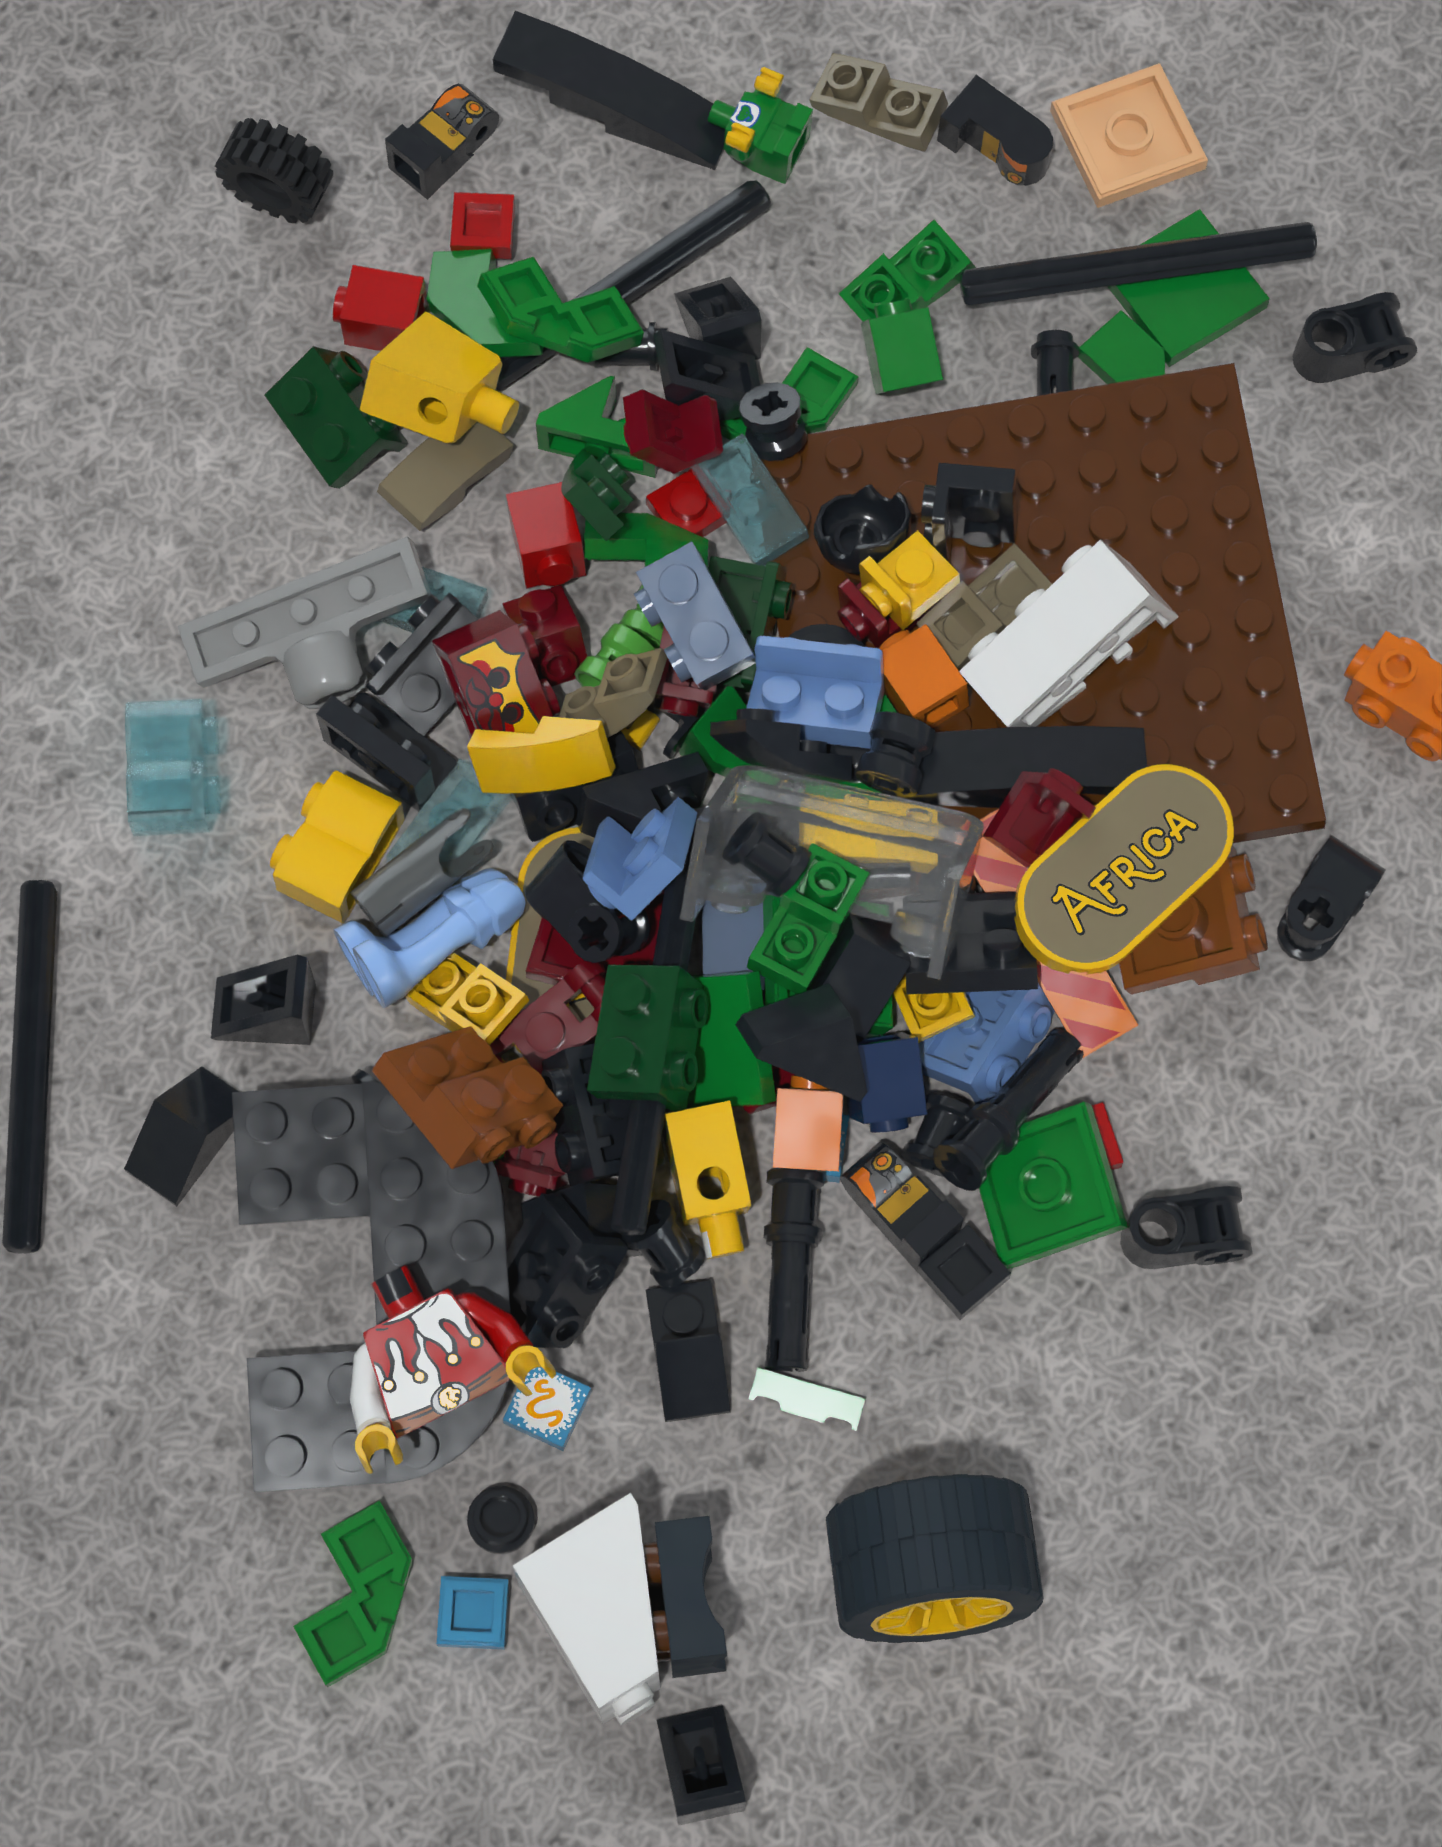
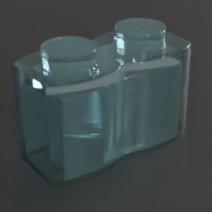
M202 699L126 703L128 823L133 836L209 832V814L221 813L219 777L208 776V755L219 754L217 717H206Z

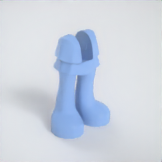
M487 868L461 879L460 884L449 887L442 893L443 896L417 919L399 931L391 933L386 938L373 935L365 925L354 920L347 921L333 930L342 952L371 996L374 995L380 1005L386 1008L405 997L416 984L430 974L458 948L470 943L483 949L493 935L501 936L524 912L526 901L519 886L510 881L501 871Z

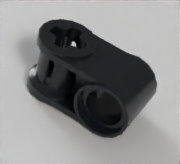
M1390 292L1377 293L1360 301L1330 308H1321L1313 312L1306 319L1293 352V364L1297 372L1308 381L1327 383L1366 372L1377 373L1396 368L1411 360L1417 353V346L1412 338L1406 337L1397 314V311L1400 309L1397 295ZM1314 342L1327 343L1331 347H1333L1335 351L1323 350L1320 347H1318Z
M1332 835L1307 870L1300 887L1291 898L1286 912L1277 927V940L1281 949L1289 957L1299 961H1314L1322 958L1335 943L1351 917L1355 918L1359 913L1365 899H1368L1386 869ZM1308 918H1312L1319 923L1312 931L1302 925Z
M567 840L525 888L527 901L541 917L549 921L573 948L574 952L584 961L597 963L609 960L615 955L625 956L638 952L645 946L649 938L650 923L647 913L643 909L631 921L628 917L619 918L618 916L624 914L617 908L609 909L598 902L583 880L591 849L576 841ZM599 942V944H597V945H593V946H590V945H589V944H591V943Z
M1235 1186L1213 1187L1189 1194L1152 1197L1143 1200L1134 1208L1128 1218V1228L1121 1232L1120 1245L1124 1255L1132 1264L1143 1269H1160L1189 1264L1213 1265L1235 1262L1249 1257L1253 1254L1251 1242L1243 1239L1237 1204L1242 1201L1241 1188ZM1148 1221L1161 1225L1167 1232L1169 1244L1153 1246L1147 1243L1140 1235L1139 1224Z

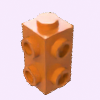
M1386 630L1374 649L1363 644L1344 673L1345 677L1352 680L1344 700L1353 705L1352 709L1355 715L1366 724L1375 728L1387 726L1406 738L1407 746L1416 755L1428 761L1442 760V664L1432 659L1429 652L1420 643L1407 637L1398 638Z

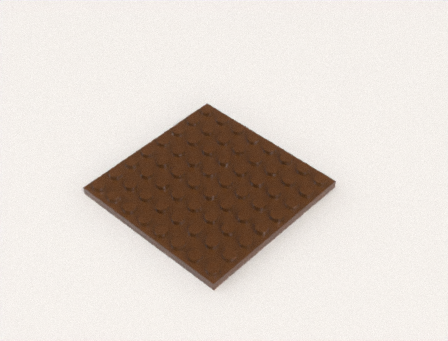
M1234 363L807 434V440L803 448L795 455L783 460L768 461L759 459L751 454L767 561L780 563L786 573L785 581L793 583L791 605L787 618H777L779 638L788 637L801 628L816 624H830L846 629L837 615V611L840 610L837 586L847 578L856 586L861 582L860 574L846 573L833 567L823 557L813 535L814 524L820 507L837 495L854 494L869 484L873 485L879 494L889 499H892L893 495L897 492H901L905 496L912 514L910 536L917 530L924 536L925 523L921 522L924 486L936 485L939 463L1015 469L1017 500L1015 544L1052 584L1064 574L1062 566L1074 552L1086 545L1093 547L1099 540H1102L1130 562L1179 616L1164 629L1155 620L1127 641L1133 648V653L1118 664L1109 656L1083 680L1086 684L1085 690L1036 727L1099 726L1144 728L1147 767L1170 764L1191 769L1207 778L1221 792L1232 814L1234 826L1233 843L1325 829L1326 817ZM952 538L950 564L959 572L960 582L963 580L967 585H970L1014 543L1000 542L993 547H978L966 543L962 538ZM916 624L909 631L912 633L920 627ZM867 637L861 640L865 647L876 648ZM965 679L968 687L969 707L939 724L933 730L935 732L1008 727ZM1080 794L1081 797L1094 806L1107 796ZM936 805L938 807V860L954 858L965 862L951 836L999 808ZM1075 818L1070 828H1072L1080 820V818ZM910 872L911 890H862L856 902L868 903L919 894L918 883L922 874ZM951 875L956 887L960 886L955 875Z

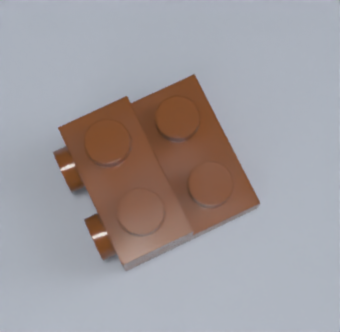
M1232 846L1227 859L1214 876L1119 963L1123 986L1128 993L1133 995L1188 980H1193L1198 985L1260 970L1257 953L1267 951L1268 943L1264 925L1259 914L1249 915L1245 893L1254 891L1256 884L1253 869L1246 853L1237 855L1236 849Z
M471 1026L384 1052L372 1069V1072L451 1169L477 1160L486 1164L497 1159L506 1150L523 1145L526 1149L540 1144L554 1131L557 1123L553 1118L563 1106L548 1088L541 1074L532 1068L524 1057L501 1063L494 1055L490 1045L479 1037Z

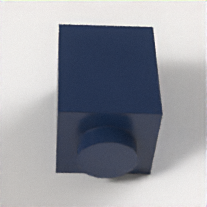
M899 1032L865 1037L861 1042H857L867 1093L861 1102L847 1097L849 1118L862 1124H869L870 1132L880 1133L906 1129L909 1127V1117L927 1115L918 1037Z

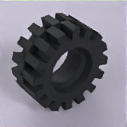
M247 118L244 122L239 121L236 124L215 165L217 168L215 171L217 178L223 179L221 184L226 190L236 191L235 198L241 202L248 200L253 204L252 209L260 212L264 209L269 211L270 216L279 218L280 215H283L288 223H296L297 220L304 223L309 218H312L332 180L333 170L330 169L331 163L328 158L320 157L322 151L318 147H308L305 145L307 139L302 135L297 134L296 137L288 134V128L278 124L275 129L272 128L268 120L260 119L257 124L253 118Z

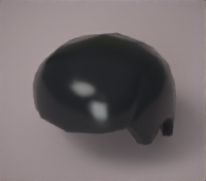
M869 484L854 494L837 495L820 507L814 524L813 535L823 557L828 563L846 573L860 574L859 564L868 556L878 563L910 537L912 514L906 498L901 492H897L893 495L892 499H889L879 494L873 485Z

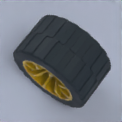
M982 1474L937 1475L902 1480L851 1495L841 1503H837L826 1516L839 1627L853 1638L888 1643H917L960 1638L962 1636L989 1632L990 1630L1003 1628L1023 1620L1033 1612H1036L1043 1603L1044 1596L1027 1490L1013 1480Z

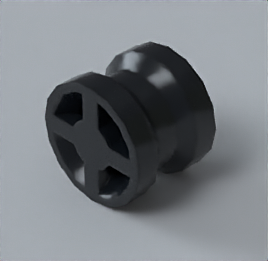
M778 382L765 383L752 388L740 401L741 419L747 427L745 432L746 444L750 453L757 458L768 461L783 460L795 455L805 445L807 431L805 423L800 417L802 404L796 389Z

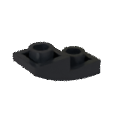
M737 709L736 720L710 723V736L736 757L757 769L781 778L809 784L851 782L852 756L827 754V742L800 740V725L775 722V711Z

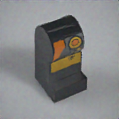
M977 74L940 116L937 141L954 153H957L966 142L997 163L1001 175L1007 181L1016 185H1031L1037 183L1045 176L1049 168L1053 148V136L1050 129L1041 120Z
M463 84L452 85L440 95L432 108L409 128L401 124L385 138L388 167L428 200L474 156L473 153L495 132L499 123V114Z
M882 1142L877 1143L840 1176L841 1183L850 1197L916 1272L919 1264L962 1228L964 1218L946 1199L942 1202L920 1177H915L903 1160Z

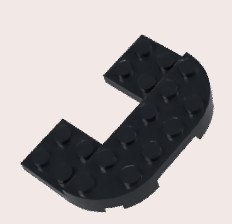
M381 1082L232 1092L239 1225L370 1217L374 1281L407 1265L424 1300L448 1288L455 1295L474 1292L511 1314L505 1201L501 1180L494 1161L483 1164L480 1160L451 1169ZM375 1294L376 1325L388 1320V1317ZM356 1351L246 1358L254 1492L381 1483L390 1484L415 1479L436 1471L463 1454L483 1434L501 1407L509 1381L403 1437L396 1438L403 1454V1461L400 1464L395 1465L389 1449L377 1450L370 1458L373 1473L369 1474L365 1471L355 1450V1441L358 1433L350 1403L353 1358Z

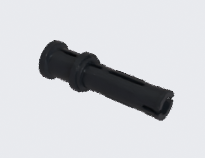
M1061 1029L1050 1031L1035 1052L1016 1070L993 1099L989 1102L976 1104L970 1108L964 1118L965 1125L952 1139H945L940 1142L933 1152L936 1167L949 1182L966 1191H975L986 1181L989 1166L999 1155H1007L1017 1146L1020 1134L1019 1129L1022 1124L1058 1086V1083L1082 1060L1084 1054L1083 1051L1078 1050L1081 1045L1077 1039Z
M788 1168L767 1171L766 1183L773 1186L771 1223L764 1226L763 1238L767 1239L766 1244L772 1246L768 1345L765 1369L793 1372V1368H795V1371L798 1372L807 1371L806 1344L810 1299V1263L812 1248L818 1247V1242L821 1241L822 1229L816 1226L817 1188L824 1186L825 1174L818 1171Z

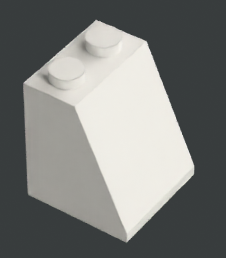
M629 1493L512 1565L520 1589L601 1723L605 1724L616 1717L621 1726L633 1721L655 1705L652 1699L654 1692L660 1689L637 1502L632 1494Z

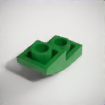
M933 220L890 259L883 253L846 286L839 295L864 322L876 318L874 306L910 299L912 310L926 308L960 283L962 271L976 267L942 227Z
M813 843L808 849L811 852L807 867L795 884L781 896L780 904L749 956L746 967L752 971H759L761 976L796 994H801L810 989L870 874L864 869Z

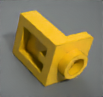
M918 530L880 562L876 563L868 556L859 564L862 586L859 591L884 618L889 615L902 630L960 583L959 572Z

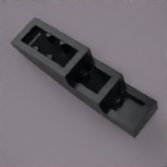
M515 10L493 57L494 72L548 90L551 104L605 122L606 133L716 170L724 152L725 129L708 122V116L713 106L712 102L623 54L574 32Z
M1051 726L936 732L931 753L923 757L919 765L922 780L917 794L914 797H898L881 792V799L924 805L1000 808L1022 771L1047 773L1050 768L1057 769L1080 783L1083 787L1080 794L1108 795L1128 776L1147 767L1144 728Z

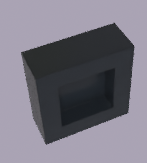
M968 1224L919 1264L917 1269L921 1277L959 1320L963 1319L1001 1287L1011 1276V1272Z

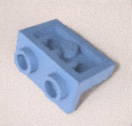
M757 637L755 644L756 673L747 708L775 711V722L799 724L800 740L871 748L873 741L869 731L875 714L880 712L885 692L882 650L855 644L824 643L799 640L791 637Z
M677 797L663 813L656 808L651 810L640 821L632 834L611 817H606L598 826L583 874V880L588 885L594 898L609 909L617 908L632 921L683 870L698 813Z
M1039 983L1038 989L965 992L975 1017L919 1043L922 1074L969 1093L976 1104L989 1102L993 1099L1008 1079L1025 1062L1034 1045L1040 1042L1049 1030L1054 1010Z

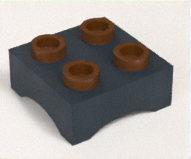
M710 1516L655 1522L656 1542L643 1543L649 1595L662 1593L664 1610L651 1612L657 1663L671 1661L673 1678L725 1672L727 1651L724 1629L714 1618L704 1590L706 1573L712 1562Z

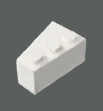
M1099 540L1093 547L1086 545L1074 552L1062 566L1064 574L1046 591L1038 589L1028 595L1015 610L1017 618L1001 633L994 632L982 638L969 652L968 658L970 661L959 671L1007 727L1038 726L1085 690L1086 684L1083 680L1109 656L1118 664L1133 653V648L1127 641L1155 620L1164 629L1179 617L1135 567L1102 540Z

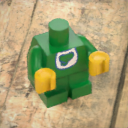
M762 67L760 70L761 74L756 77L754 83L755 91L752 93L745 91L737 107L716 100L710 110L708 122L725 129L723 149L731 158L758 174L786 184L810 137L813 109L800 103L793 105L782 101L779 96L784 75Z

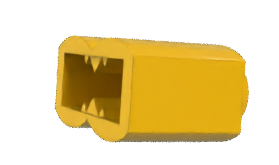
M335 770L325 784L316 782L308 792L301 810V815L306 817V819L294 836L285 834L280 839L272 854L270 868L274 869L273 879L277 891L344 923L356 905V901L350 892L373 875L405 818L401 802Z

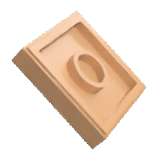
M1160 63L1051 102L1050 112L1097 208L1206 169L1208 159Z

